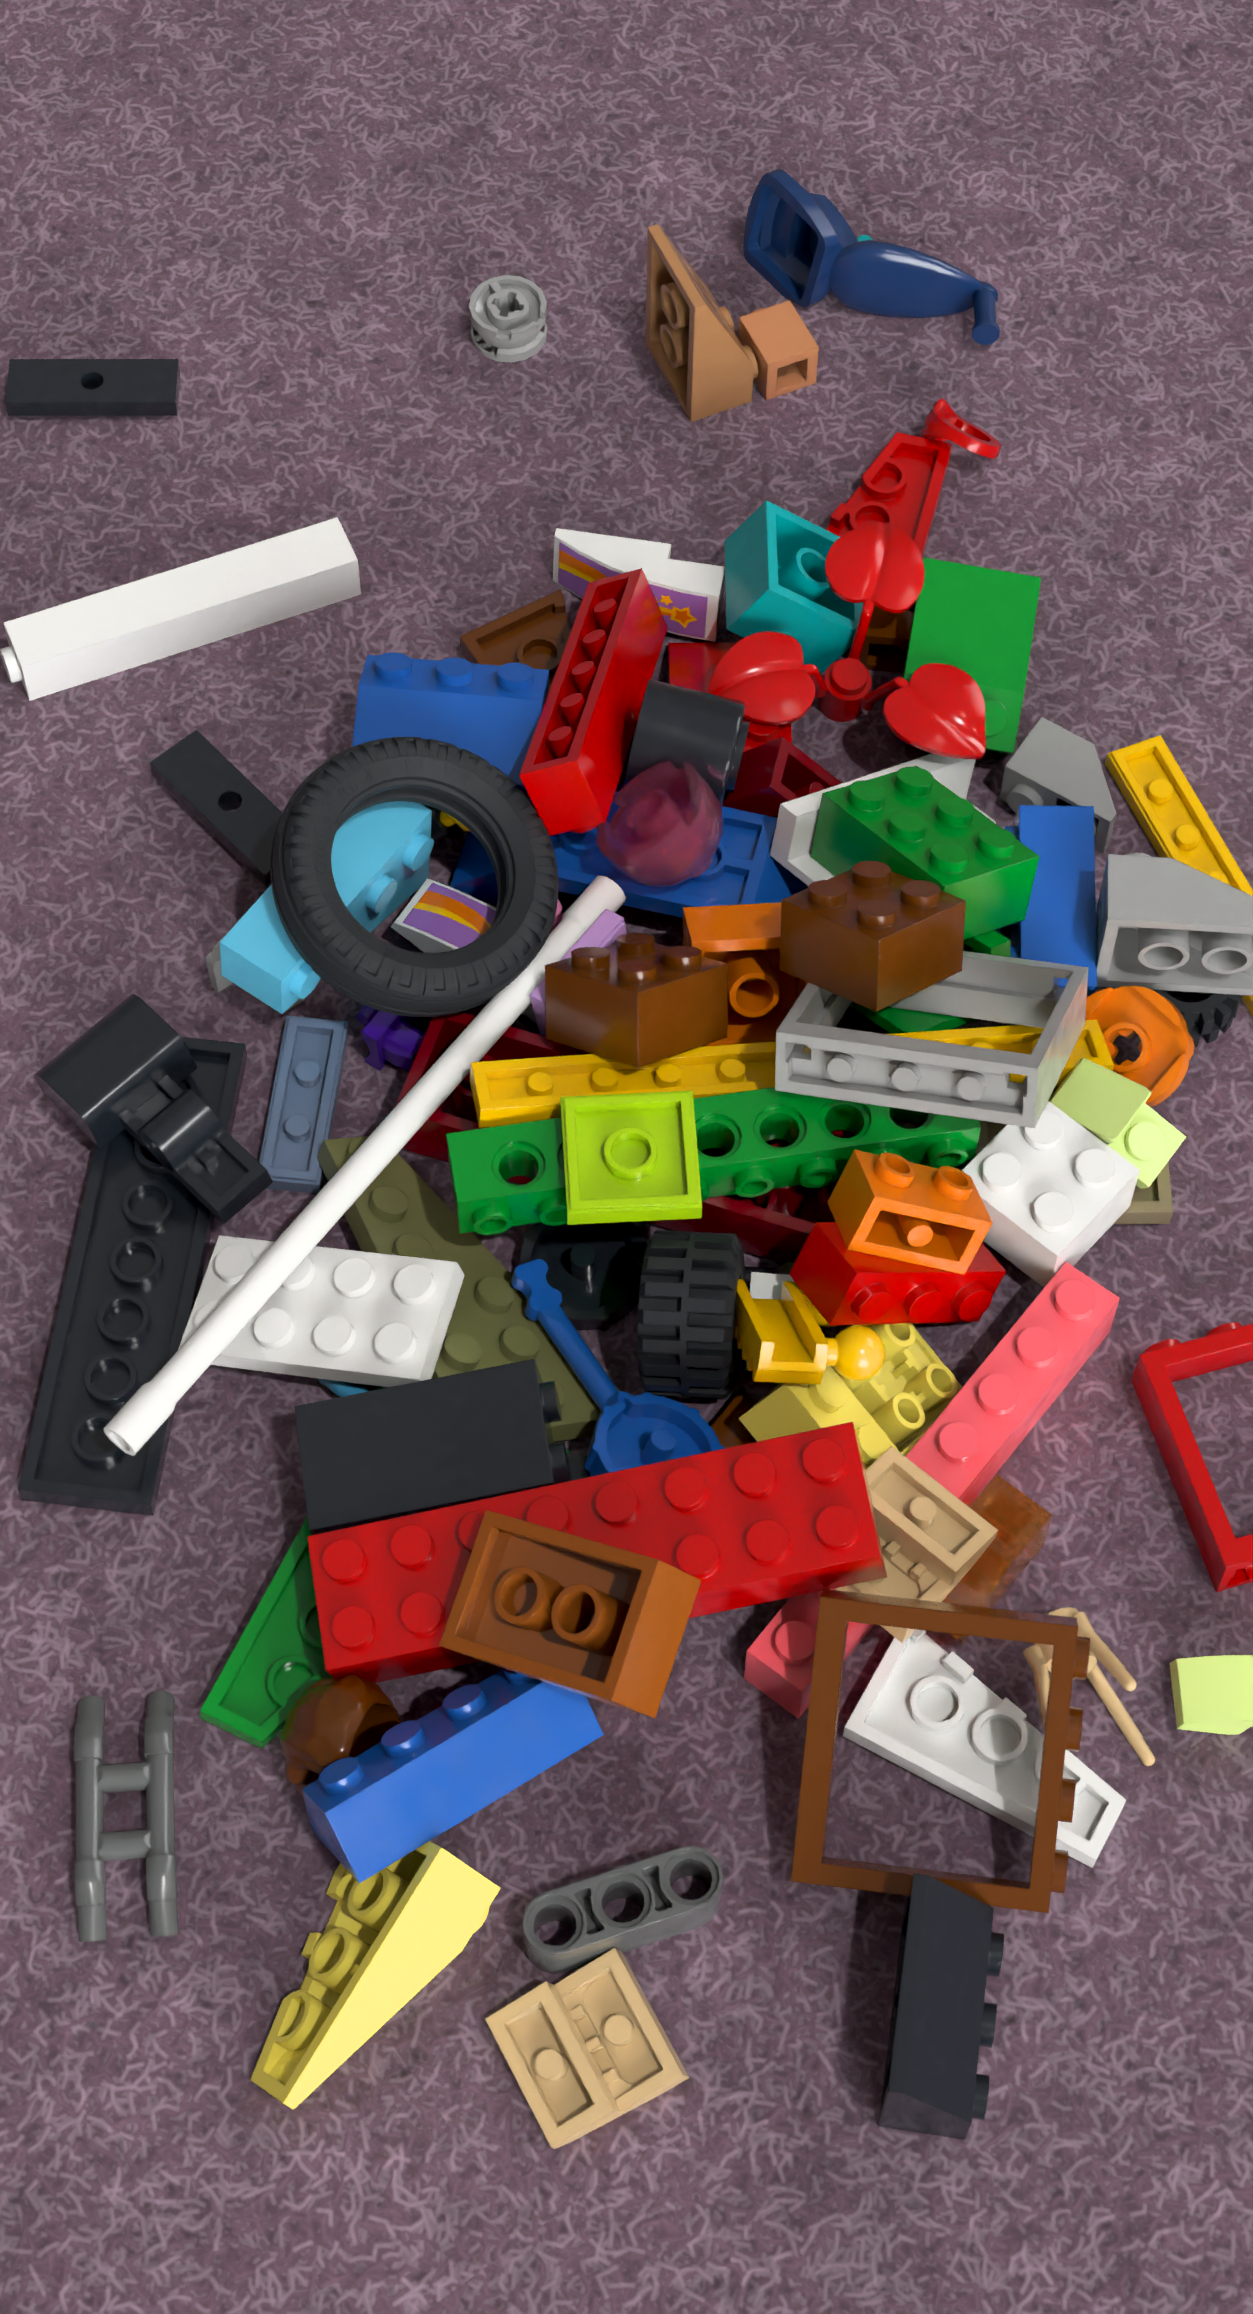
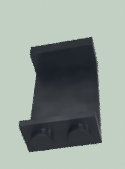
M535 1359L294 1406L308 1526L311 1535L572 1481L565 1443L554 1444L551 1423L562 1421L555 1381H542Z

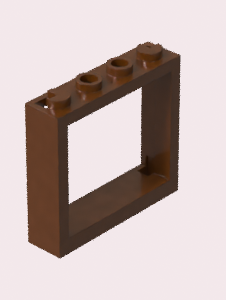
M823 1589L819 1601L791 1881L908 1896L915 1873L935 1878L989 1906L1049 1913L1051 1892L1065 1893L1068 1851L1055 1849L1058 1821L1072 1823L1076 1780L1063 1778L1065 1750L1079 1752L1083 1709L1070 1707L1073 1679L1086 1680L1089 1663L1090 1638L1077 1636V1618ZM848 1622L1053 1645L1029 1882L824 1857Z

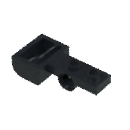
M135 994L127 997L34 1074L42 1092L100 1149L126 1129L223 1224L273 1183L267 1169L224 1129L209 1106L192 1090L187 1088L183 1091L178 1086L181 1081L197 1069L195 1061L182 1037Z

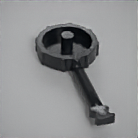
M539 1222L535 1223L529 1231L523 1233L520 1265L536 1259L544 1260L548 1265L546 1280L552 1288L561 1292L562 1303L560 1307L575 1329H600L601 1331H606L609 1329V1326L626 1317L639 1303L642 1265L648 1240L641 1236L632 1222L567 1225L566 1223L556 1226L545 1225ZM786 1261L782 1263L780 1268L745 1266V1284L749 1292L751 1272L789 1275L795 1262Z

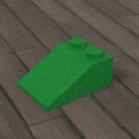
M924 557V583L921 593L915 602L902 678L910 682L915 670L929 663L947 664L962 669L976 681L984 698L985 751L1010 755L1014 752L1024 697L1041 577Z

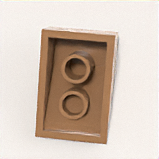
M659 224L647 227L645 344L690 422L752 402L753 379L758 377V365L752 349L748 345L742 346L738 340L730 312L725 306H718L708 287Z

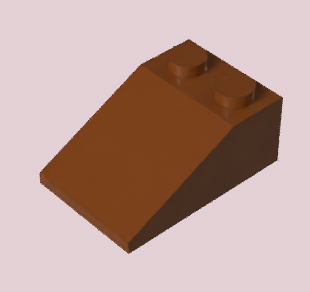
M486 1510L439 1646L566 1690L655 1718L701 1580L658 1559Z

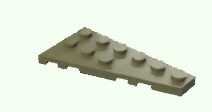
M369 1136L323 1140L317 1159L328 1182ZM397 1154L344 1215L363 1252L457 1262L465 1276L432 1379L535 1359L542 1381H555L562 1421L551 1423L553 1442L592 1437L601 1411L539 1320L533 1321L526 1316L527 1298L524 1293L513 1288L511 1284L512 1275L472 1232L459 1234L457 1216L407 1162Z

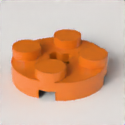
M1122 986L1115 989L1109 987L1096 991L1087 997L1085 1020H1098L1114 1064L1113 1072L1150 1090L1152 1093L1145 1102L1149 1107L1156 1106L1167 1099L1184 1079L1188 1070L1189 1060L1194 1053L1193 1038L1189 1034L1186 1021L1178 1008L1159 993L1141 986ZM1137 1033L1141 1039L1138 1045V1049L1141 1052L1140 1056L1134 1062L1127 1059L1121 1065H1118L1114 1058L1119 1050L1113 1044L1114 1040L1120 1034L1126 1038H1131Z

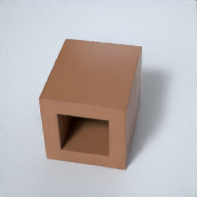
M790 300L768 308H760L750 314L739 317L738 340L742 346L748 345L755 355L758 365V377L753 380L765 400L816 383L819 347Z

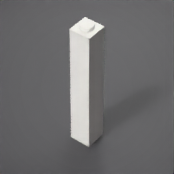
M338 517L4 622L9 647L0 649V655L10 682L22 681L29 701L361 595L358 559Z

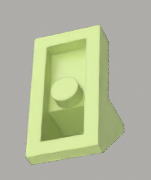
M1081 1058L1049 1099V1102L1139 1168L1140 1172L1136 1185L1140 1189L1150 1187L1186 1138L1184 1134L1145 1103L1152 1093L1150 1090L1085 1058Z

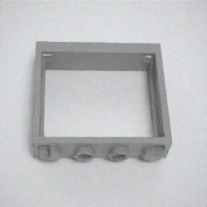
M963 951L962 971L887 1006L1044 1028L1031 1054L837 1028V1024L853 1001L808 982L776 1031L775 1091L1035 1128L1085 1026L1089 967ZM1058 978L1069 979L1065 988L1058 987ZM1010 1073L1026 1075L1023 1083L1009 1082Z

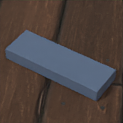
M297 1016L286 1017L259 1163L267 1169L273 1181L266 1189L318 1194L322 1190L324 1171L317 1159V1155L323 1140L331 1139L350 1032L348 1021Z

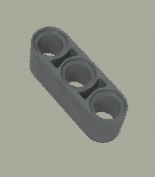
M687 1846L545 1892L534 1898L525 1910L523 1917L525 1953L530 1962L541 1971L551 1974L565 1973L589 1964L613 1948L625 1953L701 1927L710 1922L719 1910L723 1886L722 1868L716 1857L706 1849ZM693 1876L705 1882L709 1891L699 1899L687 1900L675 1894L671 1886L681 1877ZM625 1898L638 1904L642 1912L633 1921L620 1923L613 1921L604 1912L605 1907L615 1899ZM551 1921L564 1922L575 1932L568 1942L557 1946L543 1943L536 1935L542 1925Z

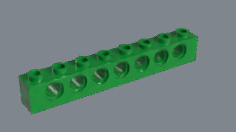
M775 1087L693 1099L702 1202L707 1198L733 1194L748 1198L757 1197L775 1188L802 1185L807 1188H820L830 1185L840 1178L854 1150L876 1155L893 1153L905 1158L909 1162L938 1169L941 1166L957 1167L965 1161L975 1158L981 1130L979 1120L775 1091ZM561 1117L446 1134L448 1167L459 1234L477 1232L482 1235H494L508 1230L511 1226L539 1222L551 1226L567 1223ZM898 1121H910L919 1127L905 1129L895 1123ZM835 1130H846L853 1133L855 1136L851 1138H839L834 1136L830 1132ZM772 1139H782L791 1145L778 1148L766 1142ZM717 1148L725 1151L727 1154L720 1157H711L703 1154L701 1151ZM513 1176H526L532 1179L531 1182L523 1185L510 1184L506 1180Z

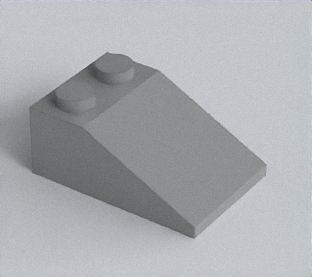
M1137 852L1125 855L1108 854L1096 909L1097 986L1115 988L1141 986L1151 990L1253 996V896L1173 858L1151 857L1148 854Z

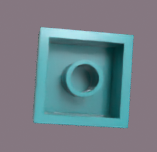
M766 500L724 541L726 629L738 634L742 638L765 631L779 632L792 636L802 647L803 665L814 664L822 674L833 662L851 648L863 603H851L839 598L831 590L825 578L824 566L826 556L830 547L840 537Z

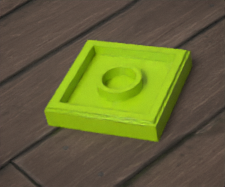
M693 1091L560 1097L567 1225L702 1218Z

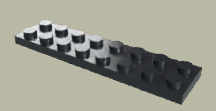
M182 1037L195 1061L197 1069L181 1081L178 1086L183 1091L188 1088L195 1092L209 1106L224 1129L231 1135L247 1060L246 1046L244 1043ZM126 1129L101 1149L95 1144L18 1491L21 1499L26 1501L154 1516L175 1408L173 1413L134 1456L118 1448L107 1437L104 1427L137 1390L145 1383L150 1382L178 1351L200 1290L215 1215Z

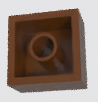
M877 861L856 863L851 870L828 880L815 881L809 885V888L782 899L780 970L877 1012L962 971L966 900L941 891L940 887L933 882L913 880L895 873L885 863Z
M645 933L622 934L616 938L615 944L602 948L581 947L571 951L570 958L545 965L546 1039L639 1068L727 1038L728 964L701 956V950L696 947H667L655 943L654 936Z

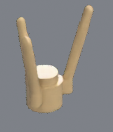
M1067 1607L1048 1613V1615L1077 1618V1636L1090 1638L1087 1678L1142 1763L1146 1766L1153 1765L1155 1762L1153 1753L1097 1665V1659L1126 1691L1131 1692L1136 1688L1137 1683L1096 1634L1084 1612H1079L1076 1608ZM1034 1643L1035 1645L1023 1651V1655L1033 1672L1043 1730L1045 1731L1050 1682L1048 1670L1051 1672L1053 1645Z

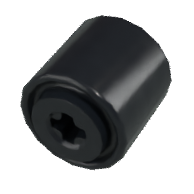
M649 679L632 743L624 786L713 808H721L725 792L733 793L750 725V722L743 721L746 704L743 701Z

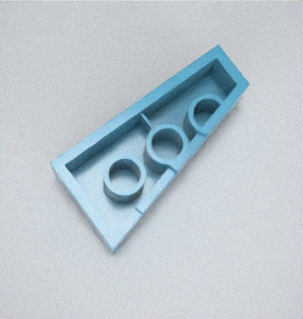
M396 801L368 807L350 817L335 834L331 864L337 891L348 911L370 933L429 878L430 853L434 845V840L431 838L432 810L420 803ZM272 885L269 886L220 941L221 976L281 1014L299 998H306L321 979L303 960L290 941L276 909Z

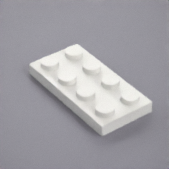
M219 1235L178 1350L272 1246L274 1241ZM315 1246L211 1365L382 1387H394L432 1379L465 1275L458 1263L452 1261Z

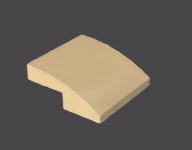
M891 1446L866 1470L887 1578L835 1589L839 1591L942 1602L996 1538L998 1530ZM880 1625L901 1643L916 1630Z
M616 1948L611 1949L554 1985L547 1981L485 2018L547 2141L553 2149H557L588 2134L689 2078L622 1951Z

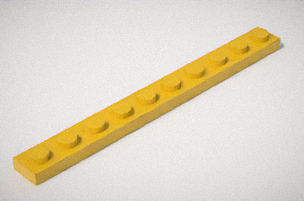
M1085 1020V1026L1055 1087L1061 1085L1081 1058L1088 1059L1113 1071L1114 1064L1098 1020ZM1010 1025L893 1033L887 1035L1031 1054L1044 1028ZM776 1041L702 1046L639 1068L595 1054L471 1062L470 1085L479 1128L496 1127L560 1118V1097L693 1091L694 1099L775 1087ZM1010 1073L1009 1082L1023 1083L1026 1075Z

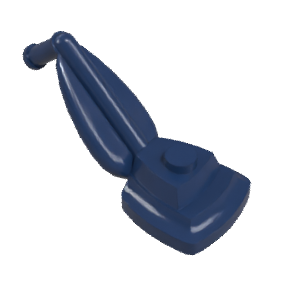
M782 169L766 173L759 181L747 212L743 242L744 257L786 299L802 307H808L821 301L831 290L835 297L850 309L872 315L897 318L942 317L967 311L974 307L973 340L979 344L988 345L994 343L999 338L1000 328L996 323L998 292L992 284L979 281L945 261L912 248L873 240L858 242L845 218L825 195L809 193Z

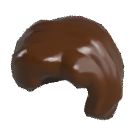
M354 1674L343 1678L320 1679L307 1688L287 1712L286 1722L279 1737L280 1749L285 1757L286 1779L293 1783L297 1791L303 1796L302 1789L318 1780L320 1773L327 1766L343 1758H355L380 1743L382 1736L389 1729L401 1723L393 1702L377 1684Z

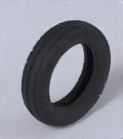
M392 737L365 742L338 753L317 767L295 790L283 810L273 839L270 860L272 892L279 918L293 946L312 970L334 989L360 1004L382 1012L410 1017H438L464 1012L489 1002L530 965L545 944L554 923L558 903V869L553 845L543 820L539 818L529 798L505 773L496 766L490 765L482 757L450 743L434 739H423L421 737ZM404 801L420 803L449 814L474 834L484 847L493 865L497 880L498 901L491 927L472 943L455 950L440 953L408 951L377 938L352 916L337 891L331 864L332 846L337 830L356 813L368 807L386 802Z

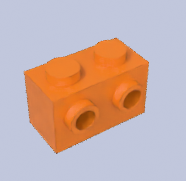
M854 1150L828 1200V1205L847 1250L965 1275L993 1223L971 1176L951 1166H941L938 1169L912 1163L893 1153L876 1155Z

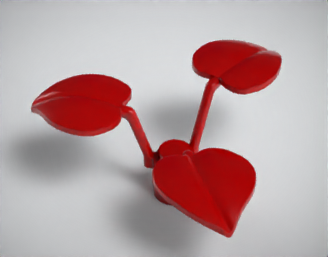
M878 521L843 534L833 543L826 556L824 566L825 578L831 590L842 600L851 603H863L848 658L833 662L827 668L824 680L816 665H803L802 647L795 638L779 632L765 631L746 636L732 646L717 664L708 686L707 693L743 701L746 704L743 718L764 725H786L799 720L810 709L814 697L818 698V705L824 716L833 721L848 722L859 717L863 710H872L875 702L889 695L883 705L882 713L891 731L906 743L933 754L957 759H981L986 749L984 698L976 681L962 669L947 664L929 663L915 670L910 682L902 677H895L869 692L872 685V677L869 670L859 659L874 606L891 613L907 611L919 597L925 576L924 563L916 544L907 533L891 523Z

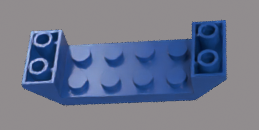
M619 784L617 785L606 822L600 823L597 827L587 832L574 833L568 831L550 836L557 862L558 891L580 896L597 876H605L613 880L624 892L626 900L622 905L683 918V907L782 902V899L809 888V886L770 856L777 823L776 817L724 806L713 808ZM468 831L450 887L480 901L497 904L498 888L493 865L482 844L471 831Z

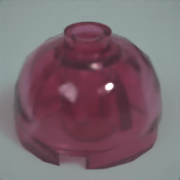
M670 761L658 763L639 773L613 798V801L620 808L614 814L611 822L609 823L606 820V822L598 825L596 843L599 849L612 865L629 879L656 888L671 886L699 876L711 864L723 835V811L721 803L709 784L691 763L683 761L684 768L676 769Z

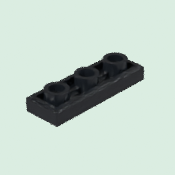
M10 359L5 401L8 416H177L180 384L179 360Z
M195 730L150 762L152 775L265 886H268L271 883L270 860L272 844L282 812L198 730Z

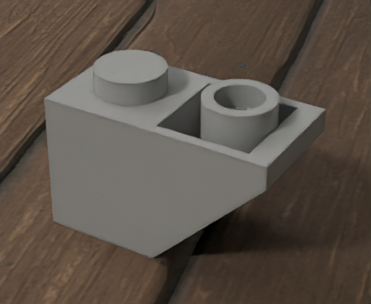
M1041 717L1006 764L999 799L1008 803L1015 813H1017L1019 805L1094 806L1095 850L1104 854L1110 844L1117 813L1095 746L1082 737Z

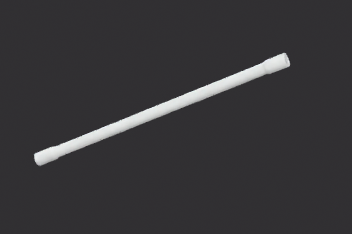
M597 876L563 914L561 922L549 934L545 944L530 965L489 1001L150 1382L142 1385L104 1427L105 1434L118 1448L134 1456L173 1413L175 1405L468 1075L471 1062H479L531 1004L529 995L545 978V965L560 961L605 909L615 913L626 900L625 894L613 880L605 876Z

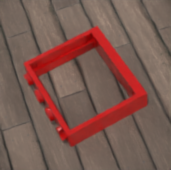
M1238 1322L1222 1324L1209 1331L1205 1337L1180 1343L1177 1339H1167L1153 1344L1144 1353L1139 1355L1132 1377V1384L1216 1592L1253 1582V1534L1235 1538L1172 1382L1253 1361V1324L1242 1326Z

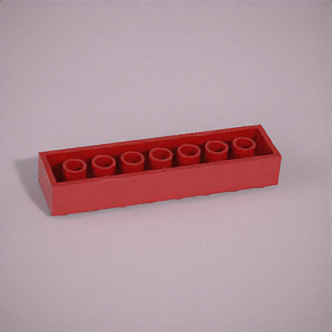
M853 1422L307 1536L325 1669L333 1678H343L354 1674L374 1683L481 1662V1660L441 1647L439 1644L486 1510L658 1559L700 1579L701 1583L689 1618L820 1592L823 1589H834L887 1578L861 1445Z

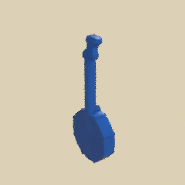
M536 1259L516 1266L511 1277V1284L513 1288L524 1293L527 1298L526 1316L533 1321L539 1320L601 1411L594 1427L595 1431L588 1445L587 1458L584 1463V1468L589 1471L590 1476L725 1449L720 1444L710 1425L700 1416L698 1409L690 1408L673 1399L653 1395L651 1392H644L642 1395L631 1396L625 1391L619 1392L560 1307L562 1303L561 1292L552 1288L546 1280L548 1272L547 1263L542 1259Z

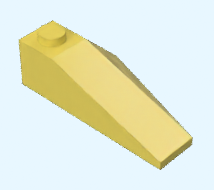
M430 1841L361 1883L340 1863L326 1892L328 1896L338 1900L323 1935L316 1932L310 1933L301 1953L302 1956L309 1959L307 1973L300 1990L290 1993L282 2000L250 2080L294 2110L463 1951L472 1934L485 1922L489 1907L501 1888L442 1847Z

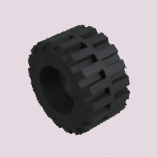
M657 1230L652 1235L643 1259L638 1307V1368L645 1392H651L653 1395L663 1397L728 1400L738 1381L742 1349L737 1348V1339L734 1338L738 1279H743L745 1282L744 1252L736 1234Z

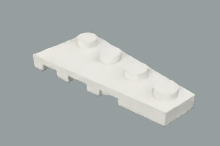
M916 1629L903 1643L894 1637L846 1723L843 1737L1034 1837L1044 1735L1026 1721L1027 1715L1007 1697L1003 1700L973 1675L974 1669L953 1651L948 1654L925 1634L926 1630ZM1065 1750L1063 1778L1076 1780L1072 1823L1058 1821L1055 1849L1068 1851V1856L1093 1868L1125 1805L1126 1799L1070 1751Z

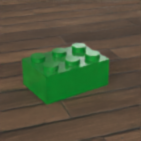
M917 765L903 767L893 773L869 780L856 781L851 785L822 793L811 858L834 876L851 870L856 863L877 861L887 864L891 871L913 880L933 882L940 887L941 891L966 900L964 940L1025 920L1040 857L1017 840L1013 833L995 824L976 810L971 802L957 796L934 779L930 772L919 768Z

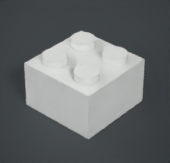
M1048 1101L1035 1128L1007 1124L962 1171L971 1176L993 1222L983 1241L1044 1288L1065 1262L1074 1266L1130 1207L1140 1169Z

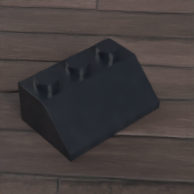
M914 1873L903 1913L878 2126L965 2140L972 2119L984 2120L986 2114L989 2075L977 2074L979 2046L992 2048L997 2004L984 2002L987 1976L999 1977L1004 1934L992 1932L993 1907L928 1875Z

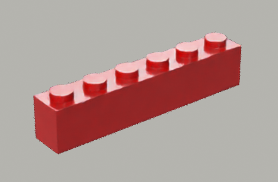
M642 568L588 583L519 776L539 818L543 820L549 836L568 831L583 833L594 829L600 823L606 822L637 726L649 679H652L668 629Z

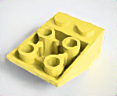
M912 1323L850 1325L848 1327L864 1326L873 1330L879 1335L884 1344V1363L874 1376L866 1380L854 1381L840 1375L834 1366H826L820 1385L779 1383L740 1416L739 1420L757 1442L853 1422L861 1445L865 1470H867L891 1446L906 1457L962 1389V1386L956 1380L951 1370L943 1364L914 1328Z

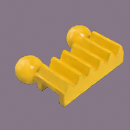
M738 1279L734 1338L737 1339V1348L742 1349L743 1360H747L748 1371H753L752 1379L754 1382L820 1385L826 1366H834L836 1371L847 1379L861 1381L871 1378L881 1369L885 1359V1347L879 1335L873 1330L864 1326H851L842 1330L835 1338H825L819 1326L835 1327L838 1325H829L800 1287L797 1286L796 1282L783 1281L781 1300L752 1298L744 1280Z

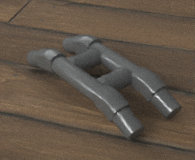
M155 1691L147 1697V1714L144 1730V1756L146 1762L105 1765L104 1724L106 1704L102 1698L97 1696H85L78 1702L77 1723L74 1735V1762L76 1782L75 1899L78 1914L79 1942L108 1939L106 1867L104 1861L146 1858L150 1936L179 1934L174 1807L175 1699L167 1691ZM146 1790L147 1829L104 1832V1793Z

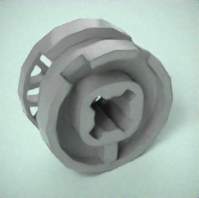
M512 275L493 277L478 285L471 294L469 303L470 336L474 347L483 356L499 362L512 363L526 360L538 353L546 342L547 325L545 322L547 301L543 291L533 281L521 276ZM477 331L478 335L474 336L473 332ZM482 339L485 341L484 343H481V344H478V343H477L478 341H480V340H482ZM492 348V351L490 353L484 349Z

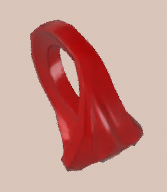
M942 398L934 403L933 409L926 415L924 427L920 432V437L938 441L950 440L971 452L991 459L998 457L1001 449V444L998 440L980 427L956 415L949 403Z

